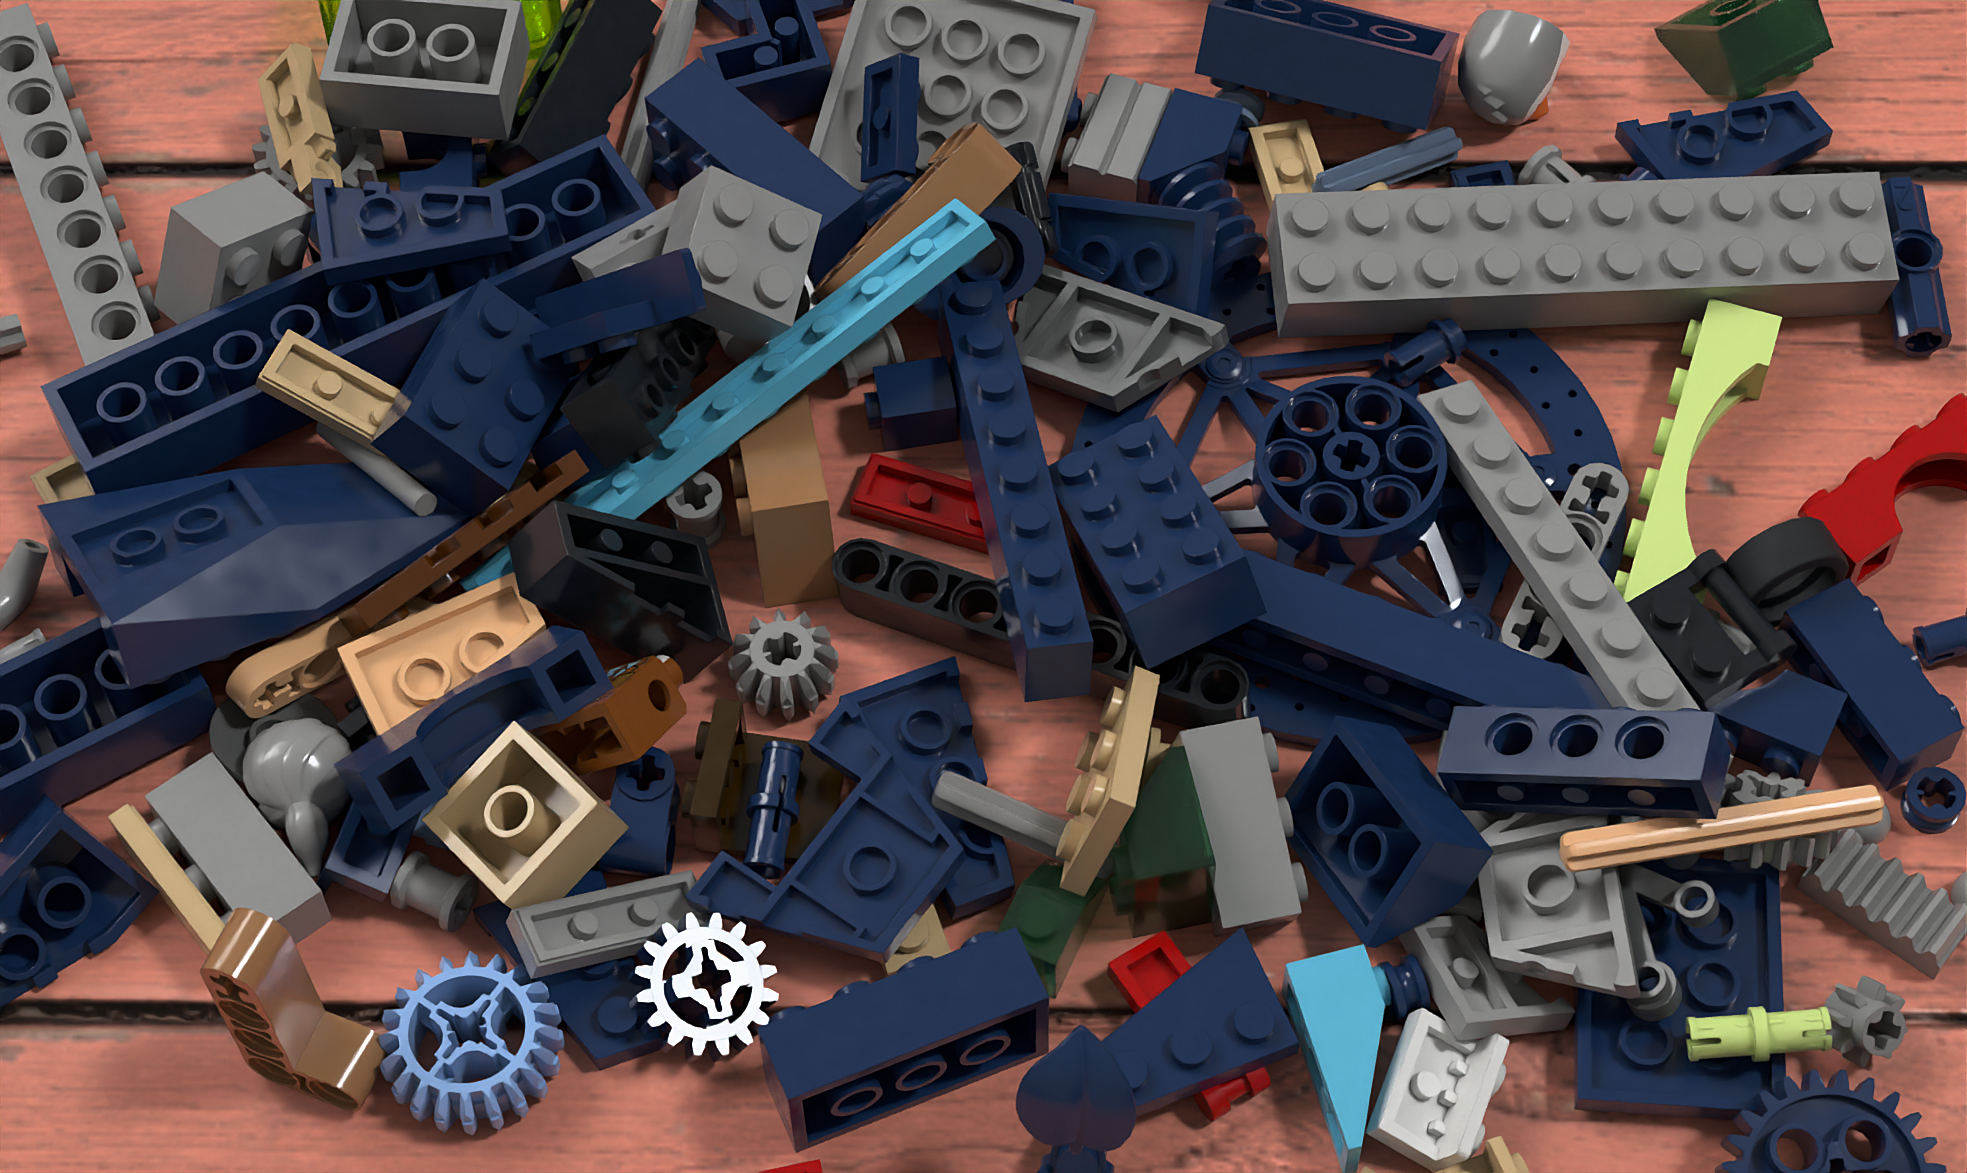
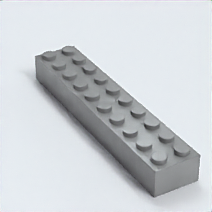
M1879 172L1275 194L1266 227L1278 338L1417 333L1426 331L1427 323L1434 318L1440 321L1451 318L1462 331L1690 322V319L1703 321L1709 298L1781 316L1782 318L1879 314L1899 282Z

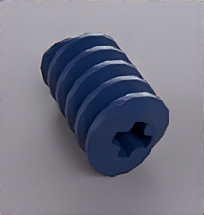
M1207 161L1172 173L1163 179L1153 190L1150 201L1157 205L1219 212L1210 290L1212 291L1229 283L1258 275L1261 269L1259 259L1266 251L1267 241L1261 233L1255 232L1256 224L1249 215L1243 214L1245 207L1239 198L1232 197L1233 189L1227 180L1221 179L1222 172L1217 164Z

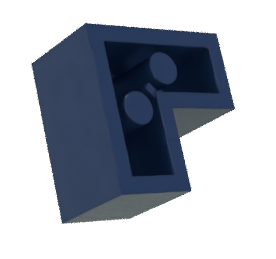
M743 0L747 36L701 47L702 61L775 122L820 112L832 76V66L809 1Z

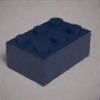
M482 278L447 309L370 445L474 518L510 490L578 362L564 365L561 354L536 360L529 335L550 329V327Z

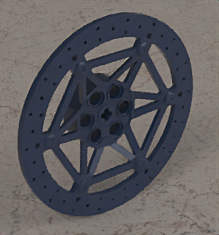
M1271 272L1238 280L1210 291L1207 319L1226 325L1229 342L1223 349L1119 412L1088 402L1077 428L1071 452L1087 448L1120 432V430L1130 424L1139 423L1150 418L1167 393L1184 376L1190 372L1196 373L1206 384V388L1177 446L1189 467H1191L1218 408L1223 402L1228 403L1256 444L1254 459L1202 486L1212 503L1246 485L1251 486L1255 504L1254 509L1218 511L1232 534L1269 533L1278 542L1276 561L1294 567V562L1297 559H1302L1325 567L1328 571L1324 578L1343 586L1355 570L1370 569L1422 615L1440 619L1451 626L1489 640L1498 641L1501 629L1489 616L1512 558L1498 540L1474 598L1469 599L1463 591L1435 523L1439 514L1477 508L1463 486L1450 489L1444 487L1446 470L1449 467L1444 437L1433 416L1416 400L1420 382H1426L1434 391L1458 383L1439 365L1413 381L1408 387H1401L1399 389L1391 385L1395 381L1391 373L1402 367H1398L1396 364L1387 369L1384 361V354L1388 351L1395 350L1423 332L1395 333L1392 342L1243 357L1233 346L1234 344L1259 334L1277 330ZM1527 328L1462 331L1467 341V349L1461 352V355L1488 372L1509 390L1526 409L1543 434L1551 454L1529 456L1518 444L1517 446L1555 500H1563L1574 477L1569 473H1577L1580 468L1588 464H1608L1622 473L1621 463L1612 435L1598 406L1580 379L1559 355ZM1372 366L1381 367L1369 378L1361 376L1322 378L1304 384L1293 391L1261 379ZM1250 396L1274 405L1266 418ZM1370 421L1375 422L1379 425H1367L1363 422ZM1301 428H1311L1317 431L1306 432L1301 430ZM1403 464H1415L1420 466V468H1409ZM1290 477L1295 479V481L1287 482L1277 478ZM1595 487V490L1589 496L1584 513L1595 517L1598 506L1607 492ZM1626 503L1599 561V564L1613 584L1623 554L1626 534ZM1392 513L1399 516V518L1390 519L1380 514ZM1317 520H1331L1337 524L1323 525L1317 522ZM1069 534L1076 566L1087 594L1100 616L1120 622ZM1579 534L1582 540L1589 548V550L1591 551V543L1588 541L1586 537ZM1416 547H1423L1447 604L1397 560L1407 555ZM1532 619L1529 629L1518 647L1530 652L1531 648L1536 645L1543 624L1537 623ZM1565 637L1552 663L1566 665L1573 658L1575 651ZM1208 643L1196 646V648L1229 658L1244 668L1250 683L1252 711L1250 718L1258 716L1262 734L1271 732L1274 739L1316 747L1336 715L1394 726L1408 745L1441 738L1443 731L1315 683L1294 680L1291 674L1251 659L1240 660L1221 648ZM1155 673L1160 675V683H1166L1174 678L1170 673ZM1263 683L1268 687L1261 689L1256 687V684ZM1220 692L1208 697L1207 701L1221 705L1234 700L1235 696L1230 693Z

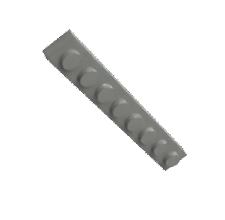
M1472 379L1418 395L1416 400L1433 416L1443 434L1447 450V464L1612 708L1623 706L1635 710L1676 711L1681 708L1700 710ZM1730 754L1727 772L1733 760L1732 754Z

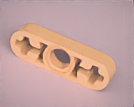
M352 604L243 661L230 675L226 684V693L248 717L260 718L346 674L347 672L340 660L337 648L375 631L371 627L355 637L351 636L338 616L354 605Z

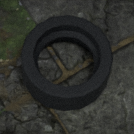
M1813 517L1790 519L1764 530L1734 551L1726 561L1728 563L1726 572L1773 627L1780 625L1785 610L1844 581L1849 570L1846 556L1824 522Z

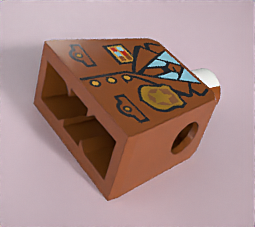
M653 655L605 670L614 688L560 723L541 726L528 732L545 744L577 776L639 759L686 714V703L678 690L683 683V674L679 665L673 659L665 655H658L656 657ZM604 716L607 720L606 726L601 730H595L590 727L600 717Z

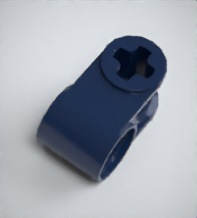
M652 746L639 759L620 764L616 768L610 809L629 828L599 859L600 871L602 873L656 878L671 873L681 797L680 788L676 782L675 766L670 756L660 748ZM648 782H651L649 790H646L648 787Z

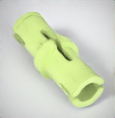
M1763 1006L1748 1007L1747 1014L1705 1018L1686 1017L1685 1032L1690 1033V1039H1686L1690 1062L1699 1061V1059L1751 1055L1754 1062L1769 1061L1770 1054L1814 1050H1822L1824 1052L1831 1051L1832 1035H1826V1030L1832 1029L1827 1007L1766 1013Z

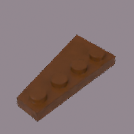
M576 450L571 451L527 479L347 609L338 618L352 637L371 627L376 632L405 619L411 613L404 603L421 591L425 593L428 599H431L461 577L455 569L457 565L471 555L480 563L494 554L510 540L505 534L506 530L520 520H523L527 525L555 500V495L590 470Z

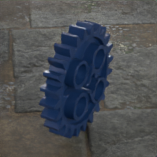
M1817 1069L1810 1070L1802 1076L1801 1090L1789 1076H1786L1775 1083L1778 1099L1764 1089L1751 1098L1759 1115L1743 1109L1733 1118V1121L1745 1136L1729 1134L1720 1143L1727 1152L1736 1157V1160L1724 1162L1715 1168V1173L1947 1172L1945 1165L1926 1163L1923 1155L1938 1143L1936 1137L1915 1139L1911 1132L1919 1123L1922 1117L1921 1114L1916 1112L1900 1119L1894 1113L1899 1102V1093L1895 1091L1881 1101L1873 1099L1875 1084L1874 1079L1871 1077L1859 1083L1854 1091L1849 1090L1846 1070H1839L1834 1073L1827 1087H1825ZM1847 1130H1856L1869 1140L1871 1145V1158L1869 1162L1860 1161L1849 1153L1845 1144ZM1779 1138H1788L1799 1145L1804 1155V1165L1801 1170H1793L1781 1162L1777 1154Z

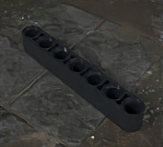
M858 538L849 540L835 552L831 565L841 604L847 612L867 621L1017 671L995 580L872 539ZM870 573L876 575L868 582H852L854 578L861 574ZM917 594H934V597L926 602L915 603L910 601ZM1086 611L1093 638V654L1106 652L1114 655L1106 662L1092 663L1090 695L1088 696L1105 701L1113 686L1123 690L1135 666L1145 670L1147 668L1120 622ZM986 612L993 614V617L986 622L974 623L968 621L970 617L977 613ZM1194 647L1148 669V671L1153 673L1166 672L1174 676L1170 681L1158 684L1153 718L1190 730L1251 717L1250 683L1247 672L1239 663L1229 658ZM1220 692L1230 693L1235 696L1234 700L1221 705L1207 701L1208 697Z

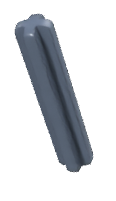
M1445 126L1318 173L1316 175V182L1311 185L1312 193L1361 191L1377 182H1384L1386 185L1393 184L1456 160L1458 151L1463 148L1462 140L1456 137L1453 128Z

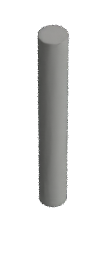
M320 422L317 423L316 432L321 438L417 515L427 516L434 511L437 505L436 496L391 460L371 451Z

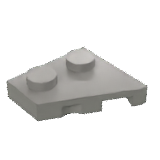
M1465 915L1433 917L1399 935V939L1407 953L1412 954L1417 959L1424 974L1428 990L1457 1041L1486 1038L1496 1033L1501 1036L1565 1030L1575 1014L1572 1005L1562 996L1550 1004L1523 981L1526 975L1496 969L1490 957L1487 933Z

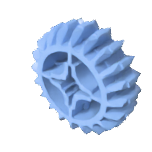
M469 951L464 967L454 968L452 962L442 956L439 963L440 974L431 977L427 972L417 968L415 980L418 989L413 991L397 987L395 998L401 1009L384 1010L382 1021L388 1032L378 1037L380 1046L388 1053V1057L382 1060L380 1068L385 1081L394 1083L391 1091L395 1100L401 1105L411 1103L410 1110L412 1115L420 1123L434 1114L437 1128L446 1133L458 1118L461 1119L464 1131L473 1136L478 1128V1119L489 1118L492 1127L500 1131L504 1125L502 1112L511 1108L515 1114L525 1118L529 1111L525 1096L531 1095L545 1099L548 1087L543 1076L558 1075L561 1065L558 1056L554 1053L563 1050L565 1046L563 1032L556 1028L561 1022L560 1012L557 1005L547 1003V999L550 996L546 985L541 981L531 983L530 975L522 964L507 973L505 959L501 958L497 953L486 967H481L478 956ZM472 1004V1005L466 1006V1007H464V1008H458V1007H461V1006H464V1005ZM513 1014L525 1025L524 1039L516 1056L508 1052L506 1043L502 1040L503 1036L507 1033L506 1022ZM428 1030L435 1034L440 1045L434 1054L436 1063L429 1072L425 1071L418 1063L420 1045ZM477 1078H487L482 1081L469 1083L470 1081Z

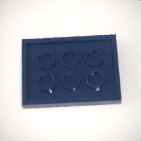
M1699 858L1694 865L1682 870L1668 867L1662 859L1635 863L1680 884L1692 880L1707 883L1718 900L1719 913L1716 919L1707 926L1700 928L1690 927L1680 919L1677 913L1638 896L1656 959L1667 964L1673 970L1681 986L1682 999L1677 1010L1669 1017L1659 1021H1647L1637 1017L1631 1011L1624 997L1574 986L1575 1110L1733 1120L1734 1116L1743 1109L1759 1115L1751 1098L1763 1089L1778 1099L1775 1083L1786 1077L1785 1053L1770 1054L1769 1061L1754 1062L1751 1055L1699 1059V1061L1690 1062L1686 1039H1690V1033L1685 1032L1686 1017L1705 1018L1747 1014L1748 1007L1760 1006L1764 1007L1766 1013L1784 1012L1779 870L1765 862H1762L1761 866L1756 869L1750 867L1749 861L1737 862L1734 860ZM1695 897L1687 903L1685 909L1688 911H1698L1706 905L1708 899ZM1652 977L1644 980L1639 985L1640 991L1647 992L1653 990L1658 985L1660 979Z

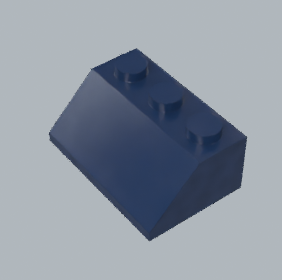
M1336 715L1284 796L1291 810L1294 828L1293 836L1287 837L1286 840L1366 947L1377 948L1459 904L1494 852L1394 726Z

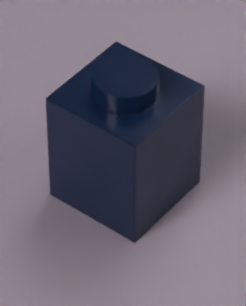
M946 356L873 367L874 392L863 393L864 406L869 430L880 428L884 452L958 441L957 406Z

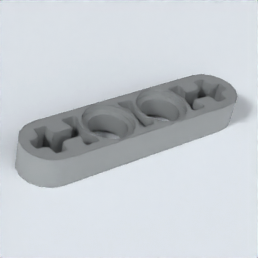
M1591 463L1580 468L1574 475L1560 504V508L1576 531L1586 537L1591 543V553L1599 563L1624 509L1629 486L1627 479L1615 467L1604 463ZM1596 487L1603 489L1607 493L1601 500L1595 517L1588 513H1584L1589 496ZM1524 579L1503 623L1498 641L1505 643L1511 648L1552 663L1564 635L1527 580ZM1533 619L1543 625L1536 645L1529 652L1522 650L1518 646L1520 641L1524 639Z

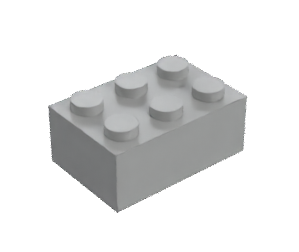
M341 0L319 79L331 125L508 141L530 51L522 2L515 0Z

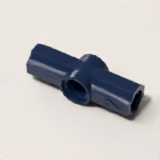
M1911 177L1889 178L1881 185L1899 275V282L1886 301L1895 349L1904 351L1907 357L1930 356L1933 352L1948 347L1952 337L1939 272L1943 247L1940 240L1931 231L1923 186L1915 184Z

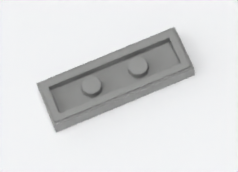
M692 870L512 909L506 924L530 978L534 979L636 955L646 941L657 944L654 933L664 923H669L678 932V921L685 914L693 912L699 927H703L710 915L699 913L688 905L685 896L697 880Z

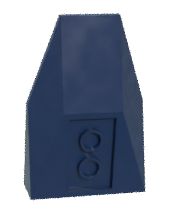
M353 462L234 469L37 505L57 571L73 597L86 594L97 611L111 658L131 690L145 684L151 685L164 682L177 672L207 661L223 660L233 655L236 650L268 638L287 636L298 627L321 619L411 564L473 519L407 470L397 465L437 498V505L434 511L427 516H419Z

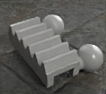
M1884 804L1882 808L1883 817L1878 824L1838 830L1836 847L1830 848L1829 857L1826 860L1815 858L1811 867H1808L1802 875L1797 889L1934 980L1940 973L1946 960L1958 944L1967 936V871L1958 876L1952 885L1951 904L1948 891L1943 888L1934 891L1926 887L1925 877L1919 872L1910 876L1904 873L1902 862L1895 857L1887 861L1881 858L1879 847L1876 844L1884 840L1891 827V815Z

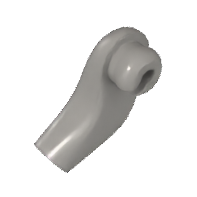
M19 539L0 571V632L25 611L35 595L49 553L48 547L37 541Z

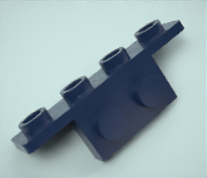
M689 248L675 250L537 297L535 304L539 318L550 329L531 334L529 337L536 360L561 354L564 365L601 356L603 353L638 344L636 332L705 311L706 302L702 291V280L696 269L691 250Z

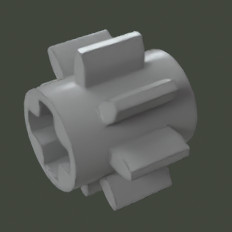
M1863 975L1858 982L1857 989L1846 987L1840 983L1835 985L1836 990L1827 998L1823 1006L1827 1007L1830 1015L1832 1029L1827 1030L1826 1035H1832V1048L1841 1052L1843 1058L1861 1067L1867 1065L1870 1053L1890 1059L1892 1052L1898 1048L1905 1033L1908 1031L1904 1016L1899 1011L1905 1004L1904 998L1887 991L1886 985Z

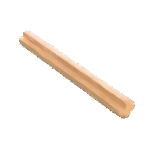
M1862 785L1719 808L1717 819L1659 817L1565 832L1560 837L1559 854L1566 870L1576 873L1878 824L1882 820L1884 800L1882 795H1879L1875 786Z

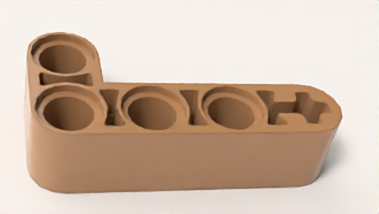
M979 122L964 125L933 153L927 162L930 168L822 278L814 288L813 294L820 301H823L955 198L979 216L1021 171L1022 166Z
M241 907L234 909L200 969V974L245 1062L256 1073L270 1081L349 1111L361 1110L381 1072L380 1065L382 1060L388 1057V1053L380 1046L378 1037L380 1034L359 1023L325 1011L296 945L286 928L258 911Z

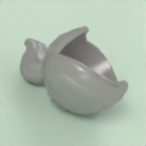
M303 718L274 724L271 728L261 731L250 742L242 761L243 781L250 796L259 802L258 811L273 829L287 832L290 844L300 864L311 878H316L321 874L323 857L328 845V827L345 813V809L349 807L352 800L351 794L333 764L352 752L349 749V743L343 736L337 733L336 729L322 724L318 719Z

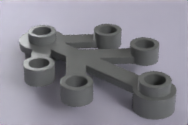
M1608 815L1610 825L1647 820L1637 816ZM1700 853L1663 858L1662 861L1672 869L1682 870L1694 865L1699 859ZM1635 863L1619 865L1617 867L1638 984L1640 985L1644 980L1652 977L1660 979L1658 985L1653 990L1647 992L1640 991L1641 997L1625 998V1000L1637 1017L1647 1021L1663 1020L1672 1015L1679 1007L1682 999V990L1673 970L1667 964L1656 959L1638 896L1677 913L1686 925L1695 928L1707 926L1716 919L1719 913V903L1712 888L1703 881L1692 880L1680 884ZM1695 897L1708 899L1706 905L1698 911H1688L1685 909L1687 903Z

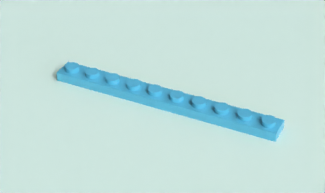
M953 199L795 321L792 328L772 339L680 410L677 418L661 431L659 437L662 443L650 455L634 464H631L626 459L623 463L583 485L563 502L635 520L659 500L674 493L682 482L709 461L723 455L735 441L758 423L773 416L785 402L807 385L826 375L834 364L852 350L875 337L883 326L909 306L920 302L932 288L958 268L969 264L981 250L996 239L987 222L958 199ZM508 544L459 581L466 592L514 572Z

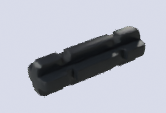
M1031 142L1011 144L1005 147V149L1022 166L1019 174L1010 183L1015 208L1033 222L1042 236L1045 258L1052 257L1059 252V245L1054 226H1049L1053 221L1040 172L1035 171L1039 168L1034 146Z

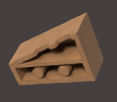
M805 387L785 402L773 416L762 420L735 441L727 450L728 458L740 456V458L729 459L735 497L747 495L746 498L736 499L741 536L753 535L765 608L839 597L831 565L835 549L829 500Z

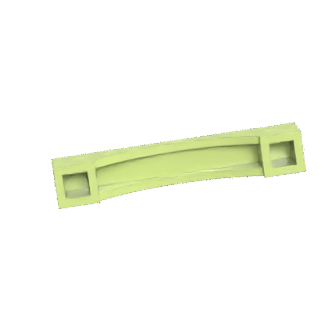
M1709 298L1703 322L1690 319L1681 354L1692 357L1689 370L1676 368L1667 403L1678 406L1674 420L1662 417L1652 451L1654 454L1664 456L1660 470L1647 467L1638 499V504L1649 506L1645 521L1632 519L1622 554L1634 558L1630 573L1618 570L1614 581V586L1626 603L1687 568L1696 558L1688 532L1685 508L1688 468L1706 435L1732 407L1746 397L1759 400L1780 328L1781 316ZM1706 588L1694 595L1702 605L1707 593Z

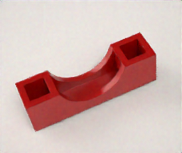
M1963 393L1954 396L1940 409L1935 420L1922 429L1918 425L1911 426L1895 440L1889 452L1877 460L1873 457L1863 459L1848 473L1843 484L1830 493L1826 489L1817 491L1801 506L1798 516L1800 518L1813 517L1822 520L1846 556L1849 570L1844 580L1850 578L1853 584L1858 587L1891 563L1903 532L1894 503L1901 496L1913 490L1929 486H1947L1967 492V397Z

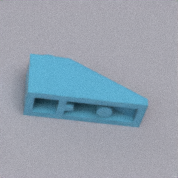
M1364 944L1285 964L1282 995L1296 1036L1300 1042L1299 1045L1342 1173H1356L1358 1169L1384 1008L1391 1005V993L1386 974L1380 965L1371 966Z

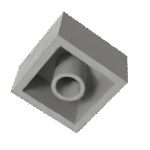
M712 165L682 186L662 255L683 248H689L692 252L696 269L702 280V291L706 302V309L689 317L759 347L792 328L822 214Z
M264 171L172 206L169 213L154 306L176 324H181L301 270L308 247V236L314 210Z

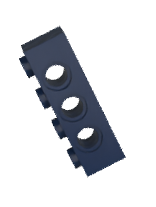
M1486 704L1481 707L1454 706L1437 773L1448 795L1460 810L1717 819L1731 750L1716 712H1703L1694 708H1681L1676 711L1635 710L1623 706L1611 709H1571L1561 705H1551L1546 708L1506 707L1499 704Z

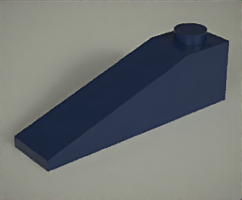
M45 793L0 842V1008L35 986L40 989L59 977L57 975L58 972L92 952L96 955L114 944L160 892L93 832Z

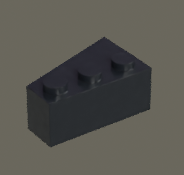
M553 500L507 542L520 597L639 660L653 655L655 657L658 655L670 657L679 665L683 674L684 684L689 682L733 645L705 537Z

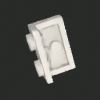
M1424 1008L1409 1013L1365 1133L1432 1172L1468 1160L1475 1154L1482 1143L1485 1134V1126L1482 1124L1490 1098L1498 1091L1504 1080L1506 1066L1503 1064L1509 1040L1496 1033L1481 1040L1457 1041L1447 1022Z

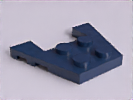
M843 698L809 740L808 745L813 755L858 783L850 795L777 886L724 851H721L686 894L685 899L688 905L699 913L710 916L713 913H720L721 919L736 923L742 922L754 928L887 963L963 865L967 857L964 848L918 788L913 786L901 771L881 740L876 738L862 720L858 710L850 701Z

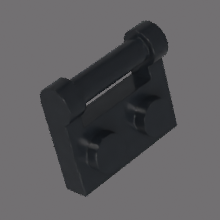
M1715 549L1703 552L1687 568L1627 602L1634 615L1703 712L1781 666L1791 658L1798 648L1796 642L1785 630L1777 631L1729 576L1726 572L1728 563ZM1706 588L1755 645L1756 649L1744 655L1694 595Z

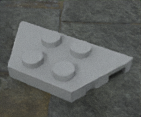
M1516 812L1512 817L1506 820H1498L1480 833L1494 851L1478 874L1490 957L1496 969L1629 999L1641 997L1618 867L1613 866L1572 873L1566 870L1559 854L1560 837L1565 832L1609 826L1608 815Z

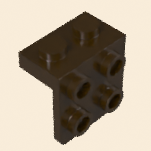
M716 698L711 722L701 721L698 728L695 758L696 760H702L698 779L688 778L682 798V818L691 820L696 850L712 853L724 851L728 855L745 857L751 819L746 814L749 797L756 794L762 760V746L771 741H784L797 745L804 751L795 801L800 806L797 823L790 826L784 863L795 864L838 810L845 775L813 755L808 745L809 741L747 733L742 701Z

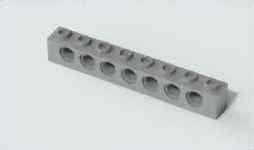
M28 3L0 12V136L84 364L87 366L156 335L150 323L161 319L158 308L154 306V298L149 285L136 288L133 277L143 274V270L132 240L129 239L119 243L115 233L126 229L114 194L102 198L99 187L108 185L109 181L97 150L85 154L82 144L93 140L80 107L69 110L65 102L76 98L64 64L52 68L49 59L60 54L49 24L45 22L36 25Z

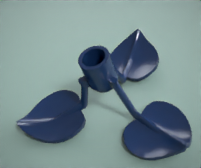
M1084 1025L1077 1026L1055 1049L1037 1061L1023 1076L1016 1095V1111L1019 1120L1026 1130L1040 1142L1052 1145L1051 1153L1042 1157L1040 1168L1036 1173H1114V1165L1106 1160L1107 1151L1121 1147L1131 1136L1137 1114L1136 1100L1121 1066L1107 1047Z

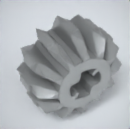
M779 608L774 614L773 622L769 624L753 616L749 624L750 634L735 635V640L733 641L734 656L728 662L730 678L737 683V696L742 700L743 704L756 701L757 712L760 713L762 718L766 717L773 709L781 708L783 716L790 722L795 713L794 707L799 705L815 714L816 708L819 706L818 695H832V691L835 688L834 673L839 668L838 652L831 646L830 633L826 630L825 625L811 628V619L805 611L792 622L786 621L785 614Z

